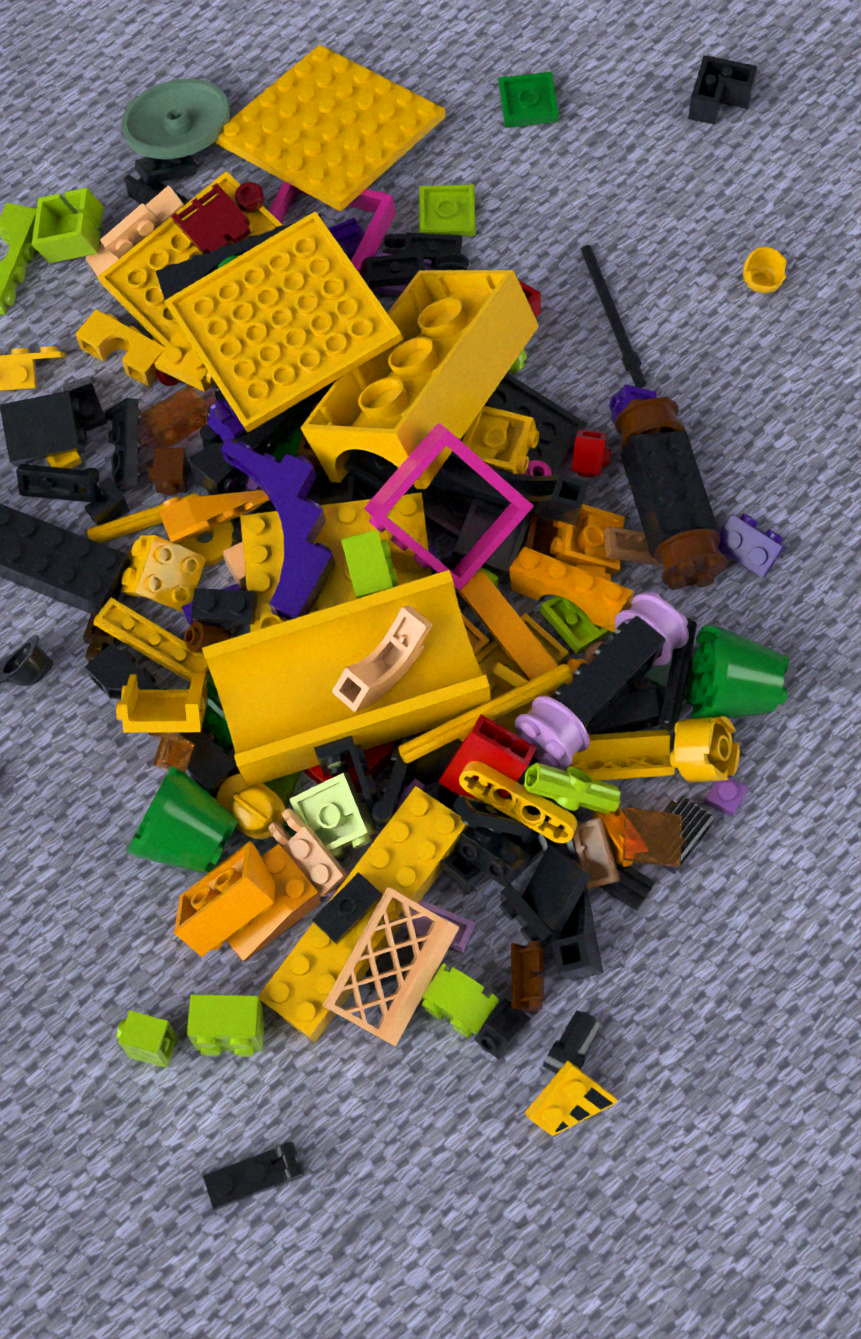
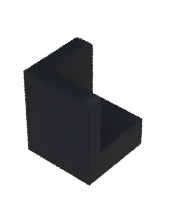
M110 477L99 483L103 492L101 500L90 502L85 506V511L96 526L116 520L130 512L125 497Z

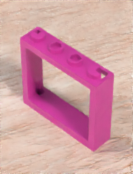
M285 181L269 209V212L281 223L297 193L311 196ZM365 189L348 205L375 213L351 259L352 264L362 278H364L367 272L366 258L375 256L396 215L392 195Z
M438 422L364 509L372 516L369 522L381 533L385 529L391 532L393 536L390 540L401 550L405 551L407 548H410L415 553L412 558L424 569L431 566L437 571L435 574L450 570L454 586L461 590L534 506L454 434ZM446 446L511 503L452 571L386 516Z

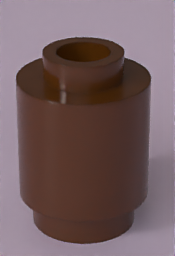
M198 621L193 622L187 628L184 635L189 651L202 654L203 647L232 638V633L224 626Z

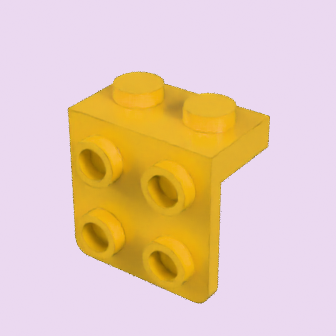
M140 535L132 547L131 554L133 557L129 567L123 573L121 580L123 586L120 592L129 596L145 597L183 612L182 606L191 603L193 600L194 590L197 588L205 565V557L159 536Z

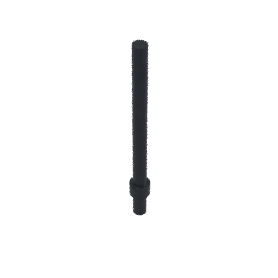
M585 245L581 248V253L622 352V363L625 370L630 372L635 387L642 388L646 385V381L640 368L641 360L638 353L633 351L591 245Z

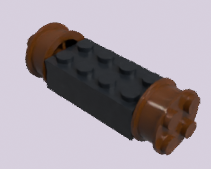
M670 397L646 400L634 399L627 404V408L615 419V428L618 433L623 435L621 442L622 452L620 455L651 557L662 564L664 571L661 578L670 590H677L695 584L698 587L711 585L714 582V578L726 569L728 560L719 551L720 533L684 425L677 420L678 405Z

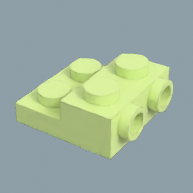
M342 773L290 798L294 812H296L306 826L312 828L335 859L344 855L342 848L351 844L353 848L364 846L371 842L370 835L377 832L373 827L372 817L366 802H360L349 773Z

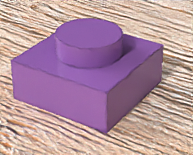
M727 777L728 780L715 781L705 798V803L733 817L749 787Z

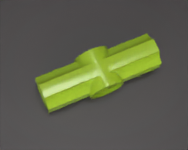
M536 762L532 766L529 765L525 772L524 787L528 792L552 798L559 805L569 810H578L580 806L609 814L612 811L615 812L620 804L621 791L617 786L592 779L580 769L568 767L564 771Z

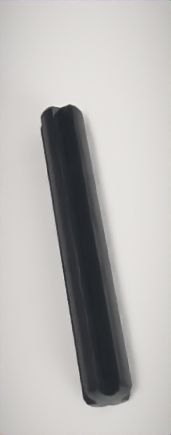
M687 618L688 642L683 647L673 650L659 720L660 727L668 731L675 729V724L679 721L697 630V623L691 621L690 618Z

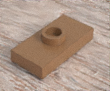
M608 526L603 531L606 558L654 566L661 565L655 558L651 557L644 532Z
M603 818L579 823L573 835V841L580 865L592 874L586 884V889H593L620 881Z

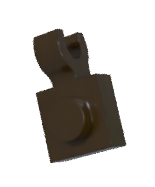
M94 611L91 613L83 635L84 642L90 644L85 655V659L89 660V662L105 650V647L107 648L112 643L116 645L117 638L94 625V619L99 613Z

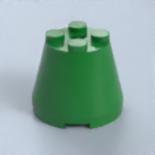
M705 625L701 628L696 636V643L700 644L694 653L693 659L690 660L686 681L687 696L685 699L686 704L692 705L693 708L691 718H714L718 716L737 718L771 714L778 704L783 705L785 703L787 687L783 686L784 674L789 666L787 655H781L776 650L722 627Z
M171 766L126 852L137 858L204 873V871L209 873L219 860L238 819L234 818L225 807L184 771Z

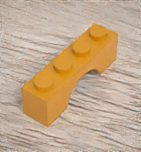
M525 546L509 567L511 590L537 601L544 595H557L566 598L580 607L589 617L592 624L611 632L616 630V616L621 611L631 608L633 590Z

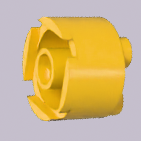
M724 716L677 721L675 724L674 749L670 753L672 767L674 769L678 768L682 777L691 783L728 780L727 777L733 776L737 771L740 756L739 742L733 743L731 733H736L732 722Z

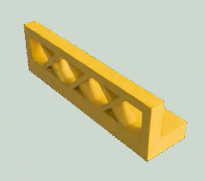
M668 730L589 735V747L583 752H576L572 757V764L570 766L580 769L592 779L598 781L675 775V769L670 763V734Z

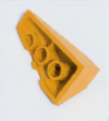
M263 490L189 497L183 500L180 499V496H176L163 503L165 508L158 511L171 543L178 545L255 510L270 499Z

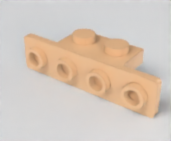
M167 186L148 204L144 205L142 203L100 239L101 244L99 245L98 254L86 256V261L95 274L99 276L182 208L184 206L183 202L170 186Z

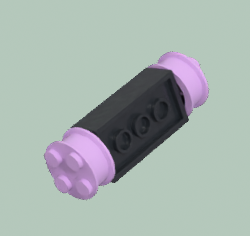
M653 591L636 595L632 600L631 608L621 611L616 616V630L612 634L614 639L609 644L604 641L593 653L592 657L594 659L589 664L583 662L572 676L574 680L569 685L563 683L555 691L552 698L547 696L537 697L532 703V710L528 714H521L516 718L514 726L517 735L537 747L533 756L542 764L561 770H566L570 767L572 757L576 752H583L589 747L590 739L588 734L652 668L653 664L659 666L667 664L672 659L673 650L683 647L688 642L687 618Z

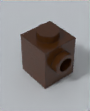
M184 447L154 448V463L149 465L148 476L149 482L154 483L157 493L173 496L187 491L188 460Z

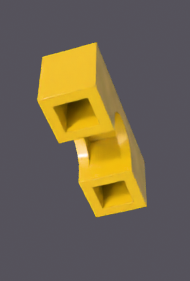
M97 309L75 333L80 349L104 361L113 351L126 350L128 352L122 358L126 375L148 387L156 380L155 361L165 348L156 339L151 340L147 338L137 328L133 326L128 327L120 323L112 314H104Z

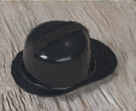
M38 635L30 637L19 649L0 662V684L6 680L20 686L36 684L52 668V660L38 645Z

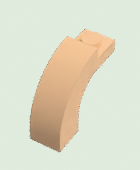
M410 605L402 607L382 642L365 659L345 668L332 693L354 712L360 711L376 702L406 674L424 649L422 642L433 624Z

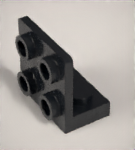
M351 735L314 747L324 777L328 775L336 777L342 773H348L349 768L355 767L369 812L372 813L373 802L379 801L371 773L364 775V772L370 770L362 745H355Z

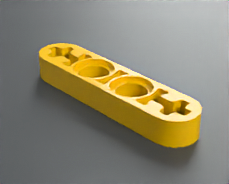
M472 761L464 767L459 781L462 788L468 793L554 842L567 843L573 838L578 824L575 816L538 794L528 792L523 785L482 762ZM476 775L479 777V779L474 780L472 777ZM489 783L492 784L490 789L487 788ZM496 790H507L512 795V798L504 799L498 795ZM532 805L538 808L541 814L532 815L526 811L525 806ZM546 816L550 817L548 822L545 821ZM561 824L565 827L563 829H560L558 826Z

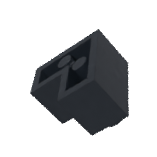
M704 55L691 95L688 119L715 125L721 104L748 109L754 90L758 66Z

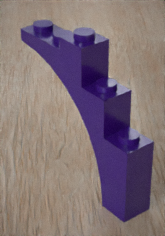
M226 439L221 448L225 462L246 473L263 489L275 506L281 520L284 534V561L278 586L269 604L272 613L281 619L286 618L288 620L307 615L336 565L331 553L332 551L321 543L313 545L326 522L323 509L317 502L311 499L304 501L316 480L314 467L308 459L302 456H296L295 458L286 454L280 463L278 459L270 454L264 453L262 456L254 452L244 442L237 441V443Z

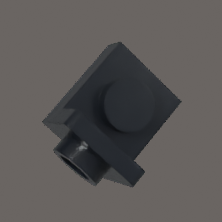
M504 998L491 1012L479 1033L475 1035L474 1040L483 1050L491 1053L497 1059H501L508 1046L528 1026L531 1018L521 1010L513 1009L512 1003Z

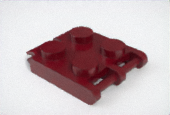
M217 183L212 186L210 192L199 200L197 198L192 200V205L178 215L174 213L171 216L173 222L201 254L212 252L224 245H230L228 243L230 239L233 243L240 242L251 234L248 227L250 225L249 218ZM215 194H217V196L213 198L211 201L206 203L204 206L202 205L204 202H206ZM195 209L197 210L196 212H194L193 214H191L189 217H187L185 220H182V219H183L185 216H187L189 213H191V212L194 211Z

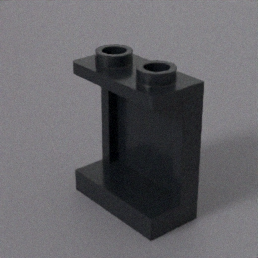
M69 390L0 404L9 461L16 467L20 464L28 465L30 460L74 451L79 454L85 453L84 444H88V439L84 426L80 427L79 416L82 415V406L79 398H75Z

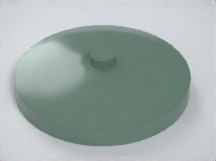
M178 79L156 85L137 96L126 108L121 124L127 144L138 154L154 159H174L197 153L213 144L224 131V125L231 119V110L227 96L213 83L199 79Z

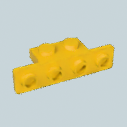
M57 346L40 347V353H29V348L11 349L12 355H0V391L37 388L35 360L66 358L65 352L58 351Z

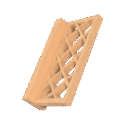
M387 887L323 1006L383 1041L396 1046L460 927L448 920H444L394 889ZM394 898L401 902L404 917L389 921L386 908L391 899ZM409 908L413 909L417 913L410 914ZM424 916L433 921L426 934L416 937L413 919ZM406 922L410 939L394 944L390 926ZM384 929L388 946L373 951L370 938L374 931ZM412 945L414 957L411 963L400 966L396 949ZM390 951L394 969L378 974L374 956ZM368 958L372 976L356 981L354 973L356 963ZM396 974L398 987L395 993L384 996L380 979ZM374 981L378 998L362 1003L358 986ZM352 988L356 1006L346 1009L336 1006L335 1002L341 991ZM380 1004L382 1017L375 1028L367 1023L364 1009ZM358 1011L359 1018L350 1013Z

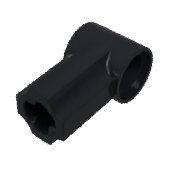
M576 1010L560 1040H556L551 1047L543 1067L557 1074L565 1063L570 1061L581 1070L587 1058L585 1055L602 1024L588 1013Z

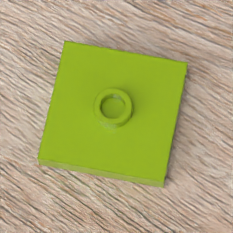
M474 184L419 186V233L461 235L462 237L476 236Z

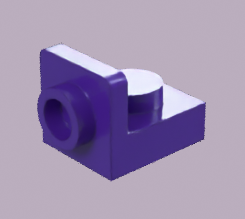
M625 384L610 400L609 408L612 411V422L615 423L617 416L627 408V404L634 399L646 400L656 398V392Z

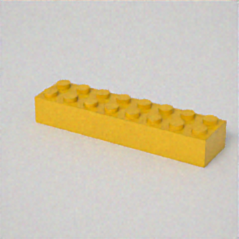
M415 786L330 901L359 872L382 895L386 888L390 887L418 904L442 872L441 862L455 852L453 850L461 833L469 826L462 822L458 814ZM392 898L386 908L389 921L404 917L401 902ZM378 903L337 945L319 927L312 923L258 995L260 1002L315 1043L336 1016V1013L325 1008L323 1004ZM404 922L390 926L393 937ZM384 929L373 932L370 938L373 951L388 945ZM368 958L356 963L354 967L356 981L363 979L366 975L365 973L369 970ZM352 988L341 991L335 1002L336 1006L342 1008L353 993Z

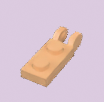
M288 808L282 813V816L290 828L297 833L291 838L282 825L275 821L268 826V829L276 841L283 845L282 848L316 888L320 897H325L348 875L312 828L306 826L296 812Z

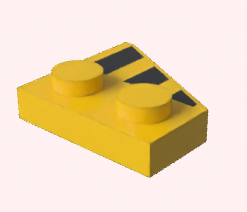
M567 1061L524 1113L528 1119L551 1136H554L615 1105L618 1100L607 1089L570 1061Z

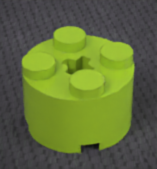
M443 963L421 998L423 1003L421 1005L425 1007L426 1012L440 1021L444 1016L451 1020L449 1023L453 1025L452 1028L469 1039L472 1033L476 1035L479 1033L499 999L493 993L488 999V996L482 993L485 987L453 967L449 970L447 964Z

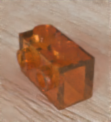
M191 385L186 386L141 413L146 431L159 448H168L208 424L207 406Z

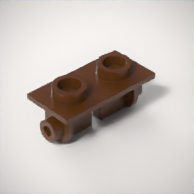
M528 942V947L511 943L513 1009L537 1014L538 1010L542 1009V1003L546 1002L544 997V977H537L538 972L544 971V948H541V942Z

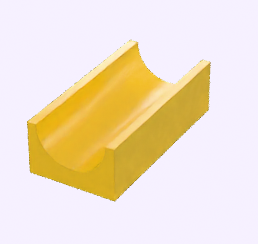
M419 270L387 312L401 332L403 340L337 379L300 428L331 482H341L348 471L345 470L344 464L354 449L375 453L399 468L438 422L459 440L463 437L539 327L514 270ZM446 446L414 482L416 489H426L452 450Z
M450 570L202 648L228 724L235 750V761L247 787L320 765L314 747L352 735L354 744H361L364 751L436 728L456 718L458 715H462L491 700L490 685L486 674H482L474 655L458 605ZM410 605L433 624L422 642L424 646L423 651L406 674L385 695L370 706L354 712L335 696L332 690L345 668L362 661L370 655L385 638L402 607Z

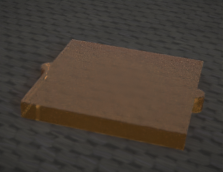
M627 807L625 809L624 830L621 832V836L624 838L623 860L679 868L681 864V845L684 843V839L681 837L682 815Z

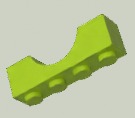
M6 202L0 216V235L2 240L10 245L7 255L0 262L1 315H6L9 306L14 305L17 286L24 281L27 262L32 260L35 254L32 238L37 209Z

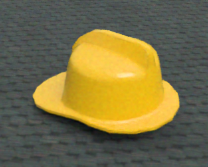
M241 774L230 776L221 784L217 793V801L234 818L238 819L235 827L242 833L253 839H267L273 836L268 829L271 823L275 821L283 826L285 819L282 813L286 810L284 803L265 784L261 783L247 787Z

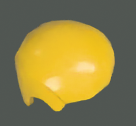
M767 246L756 248L749 254L743 267V278L747 287L761 294L775 292L786 278V259L776 249Z

